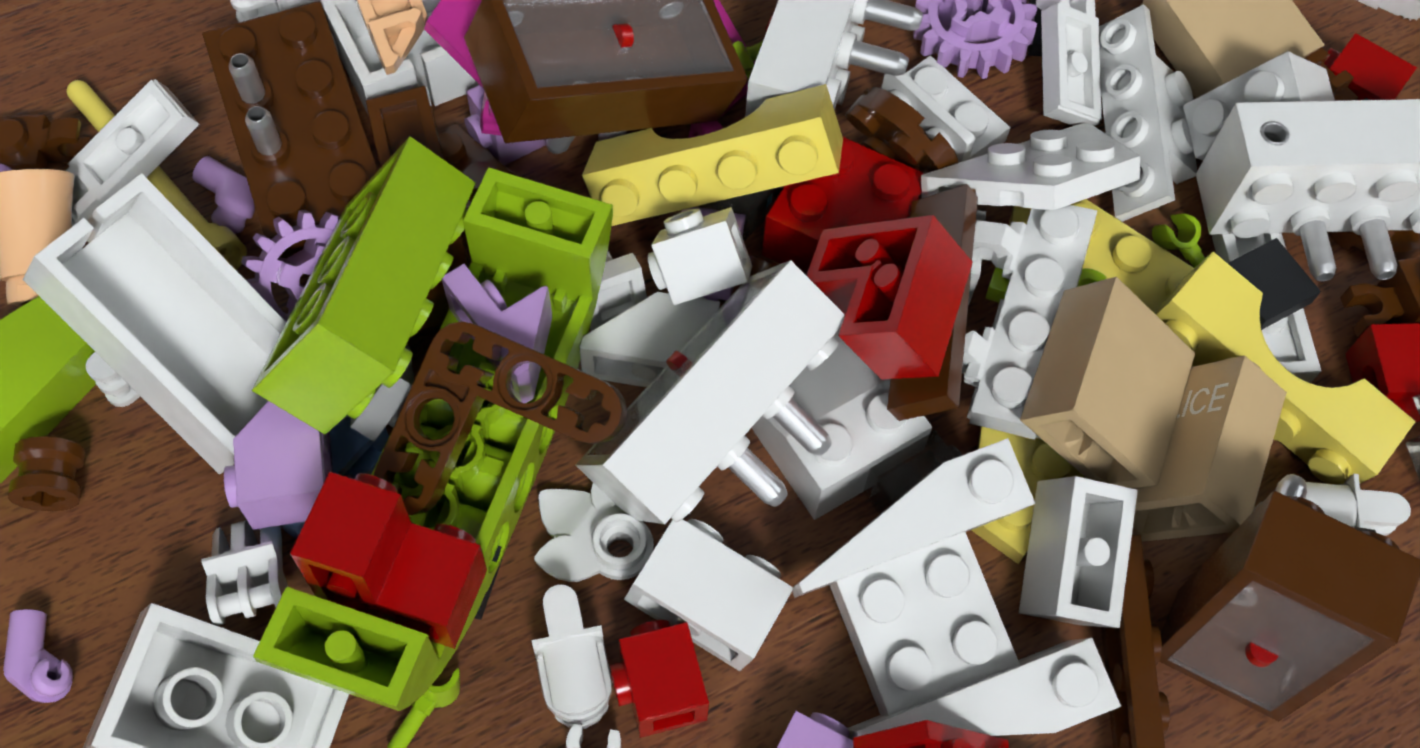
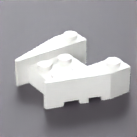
M1008 438L942 463L793 586L792 592L794 598L830 585L878 707L879 716L847 728L850 731L849 739L853 740V737L923 720L990 736L1056 733L1121 707L1093 638L1068 640L1023 659H1017L966 535L967 531L1036 504Z

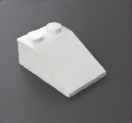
M840 329L834 335L839 341L834 352L817 368L809 370L805 367L790 384L795 390L792 398L828 432L832 441L828 451L821 456L809 453L773 417L766 420L761 416L751 427L814 520L919 460L932 430V426L925 416L898 421L887 410L891 379L881 380L838 336Z
M151 603L139 614L83 748H330L349 694L257 662L253 655L260 642L258 640Z

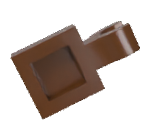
M45 114L0 117V164H4L12 170L47 169L48 162L69 163L92 139L91 137L79 138L81 122L76 118H58L50 123Z

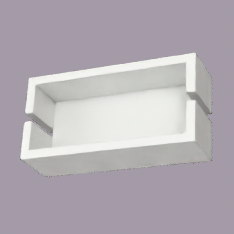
M141 173L98 206L88 221L83 218L36 254L23 281L220 475L224 472L225 466L234 465L233 439L268 402V400L253 392L252 389L286 321Z

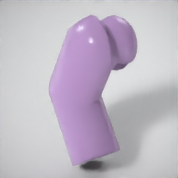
M205 156L195 166L193 180L215 193V203L218 207L211 216L212 222L219 226L230 228L234 234L240 233L245 227L246 219H251L255 211L247 178L212 157Z
M16 610L10 613L3 668L4 676L7 681L32 701L40 703L56 702L64 698L71 689L73 679L72 668L64 659L60 661L44 649L47 614L38 610Z

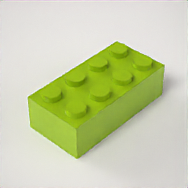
M409 136L346 205L252 391L325 435L346 415L353 419L359 417L370 403L378 386L382 384L387 388H391L400 379L411 361L413 353L405 348L409 337L414 336L420 330L432 311L434 303L426 297L429 291L442 280L451 266L453 256L446 251L448 246L455 242L465 229L463 219L468 211L465 207L476 182Z

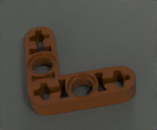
M463 321L450 323L438 331L430 344L376 466L374 476L389 482L398 490V494H402V488L393 482L395 474L397 472H410L419 456V453L406 452L405 449L408 441L420 449L440 452L437 463L432 459H421L414 480L418 484L423 485L422 494L420 496H407L403 500L409 516L424 514L435 507L441 498L484 399L576 441L592 444L607 442L618 435L626 421V402L620 391L606 381L476 324ZM471 336H473L475 339L472 349L483 356L500 361L502 347L508 349L509 353L496 368L495 375L470 365H465L460 373H458L456 370L459 360L450 355L453 344L455 342L467 344ZM533 362L541 366L546 373L547 387L540 399L526 404L514 396L510 382L512 374L519 366ZM494 375L493 389L491 390L485 384ZM565 375L573 378V382L565 390L566 393L585 400H592L596 396L597 391L604 395L601 406L611 412L606 424L593 423L589 431H586L582 428L584 416L580 412L562 405L558 406L557 419L549 416L548 412L561 397ZM435 399H443L454 412V425L448 435L442 439L434 440L424 434L420 427L419 418L422 409L427 403Z

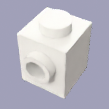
M732 207L706 216H702L699 208L691 209L666 219L663 222L666 229L660 230L652 243L654 252L648 253L649 268L658 289H668L673 305L746 283L752 269V264Z

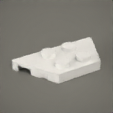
M1081 123L1063 130H1040L1033 132L1028 141L1019 144L1002 143L988 147V154L921 175L922 198L968 184L971 189H976L978 205H1013L1031 209L1056 210L1140 180V155L1088 123Z

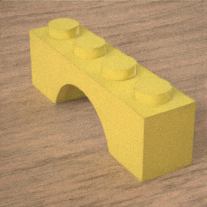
M824 84L768 98L754 112L742 120L702 136L669 139L657 135L652 128L597 141L582 177L592 199L613 205L612 226L837 174L839 173L843 137L827 85Z
M1212 252L1184 277L1155 312L1195 352L1192 367L1245 355L1287 392L1274 440L1284 444L1308 465L1315 477L1326 484H1343L1353 474H1359L1360 484L1377 476L1416 421L1365 378L1348 386L1331 388L1308 383L1289 372L1274 357L1266 344L1261 330L1260 306L1263 293L1215 252Z

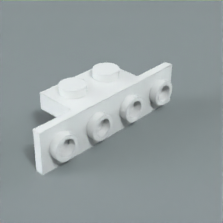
M1144 4L1099 26L1101 97L1105 132L1140 155V180L1112 189L1115 218L1121 222L1174 201L1173 181L1178 184L1195 177L1197 173L1196 158L1183 109L1184 104L1193 100L1192 90L1187 78L1181 71L1174 72L1156 56L1150 10Z

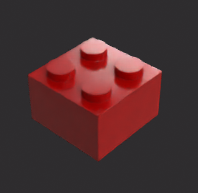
M843 137L839 173L786 185L766 216L762 255L780 264L791 260L802 272L807 273L822 230L910 218L912 201L922 199L921 175L925 173Z

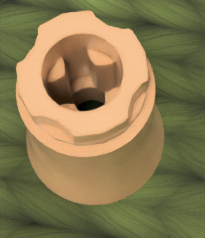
M22 169L0 172V280L6 281L8 305L23 306L39 296L23 281V278L34 256L72 227L74 174L71 172L54 169Z

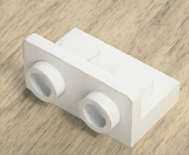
M931 55L904 75L893 76L884 74L882 89L908 103L925 118L919 126L926 132L931 141L940 132L955 151L958 163L988 154V147L1002 144L1006 141L1011 127L942 65L938 64Z

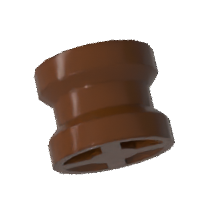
M41 436L20 440L15 444L13 462L19 467V473L17 477L10 481L8 499L13 504L22 508L37 511H63L79 505L81 486L75 481L76 472L84 466L85 449L71 440L58 437Z

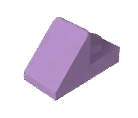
M465 264L447 273L442 278L449 309L459 322L463 321L484 327L544 354L552 321V309L549 288L547 286L539 288L507 308L504 299L492 282L485 280L480 284ZM504 347L501 348L500 361L486 357L495 370L502 359L509 353V350ZM533 362L522 364L512 374L511 390L522 403H527L534 399L541 366Z

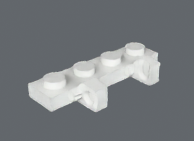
M1068 205L1056 210L1031 209L1027 225L1024 222H1011L1009 226L1002 223L976 221L972 261L978 258L992 261L996 268L1003 269L1002 277L1009 279L1010 282L996 329L985 327L983 337L973 330L965 334L962 373L965 374L964 382L978 388L970 414L971 424L1033 440L1036 439V434L1021 422L1020 418L1063 292L1078 286L1097 210Z

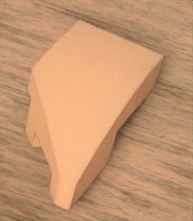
M356 0L386 75L395 73L424 31L428 15L422 0Z

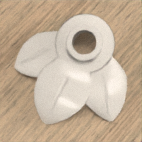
M594 483L592 484L591 493L570 489H545L540 492L539 509L542 523L553 539L548 541L538 551L534 560L546 573L558 580L579 582L599 573L610 579L625 580L635 577L641 572L654 549L651 531L643 521L635 520L632 516L627 515ZM618 540L627 541L633 547L631 553L625 557L611 555L608 548L613 542Z

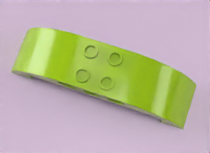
M488 167L463 219L472 261L468 269L480 284L485 280L492 282L504 299L507 308L539 288L547 286L549 288L552 321L544 354L578 369L581 360V340L583 336L589 333L603 277L613 219V205ZM450 309L440 330L450 323L459 322ZM470 338L467 344L456 342L453 344L450 355L459 360L456 370L458 373H460L465 365H470L495 375L496 370L488 359L472 349L474 342L472 338ZM542 367L534 399L527 403L540 399L546 391L547 377ZM494 375L485 384L491 390L493 389ZM567 375L564 376L561 397L548 412L549 416L557 419L558 406H565L569 393H566L565 390L573 382V378ZM435 399L427 403L422 409L419 418L420 427L424 434L434 440L442 439L448 435L453 428L455 420L452 408L443 399ZM484 399L441 498L435 507L426 513L409 516L411 523L434 530L437 524H447L462 529L472 535L476 540V544L481 546L487 572L455 649L430 641L425 633L286 586L254 652L253 658L264 665L397 711L411 706L425 694L442 673L473 622L500 565L555 431ZM408 441L405 449L406 452L419 453V456L410 472H397L395 474L393 482L402 488L401 496L403 500L407 496H420L422 494L423 485L418 484L414 480L421 459H432L437 463L440 452L420 449ZM379 457V459H378V461H377V463H376V465H375V468H374V470H373V472H372L371 475H374V471H375L376 466H377V464H378V462H379V460H380V457ZM498 546H501V552L496 563L492 560Z

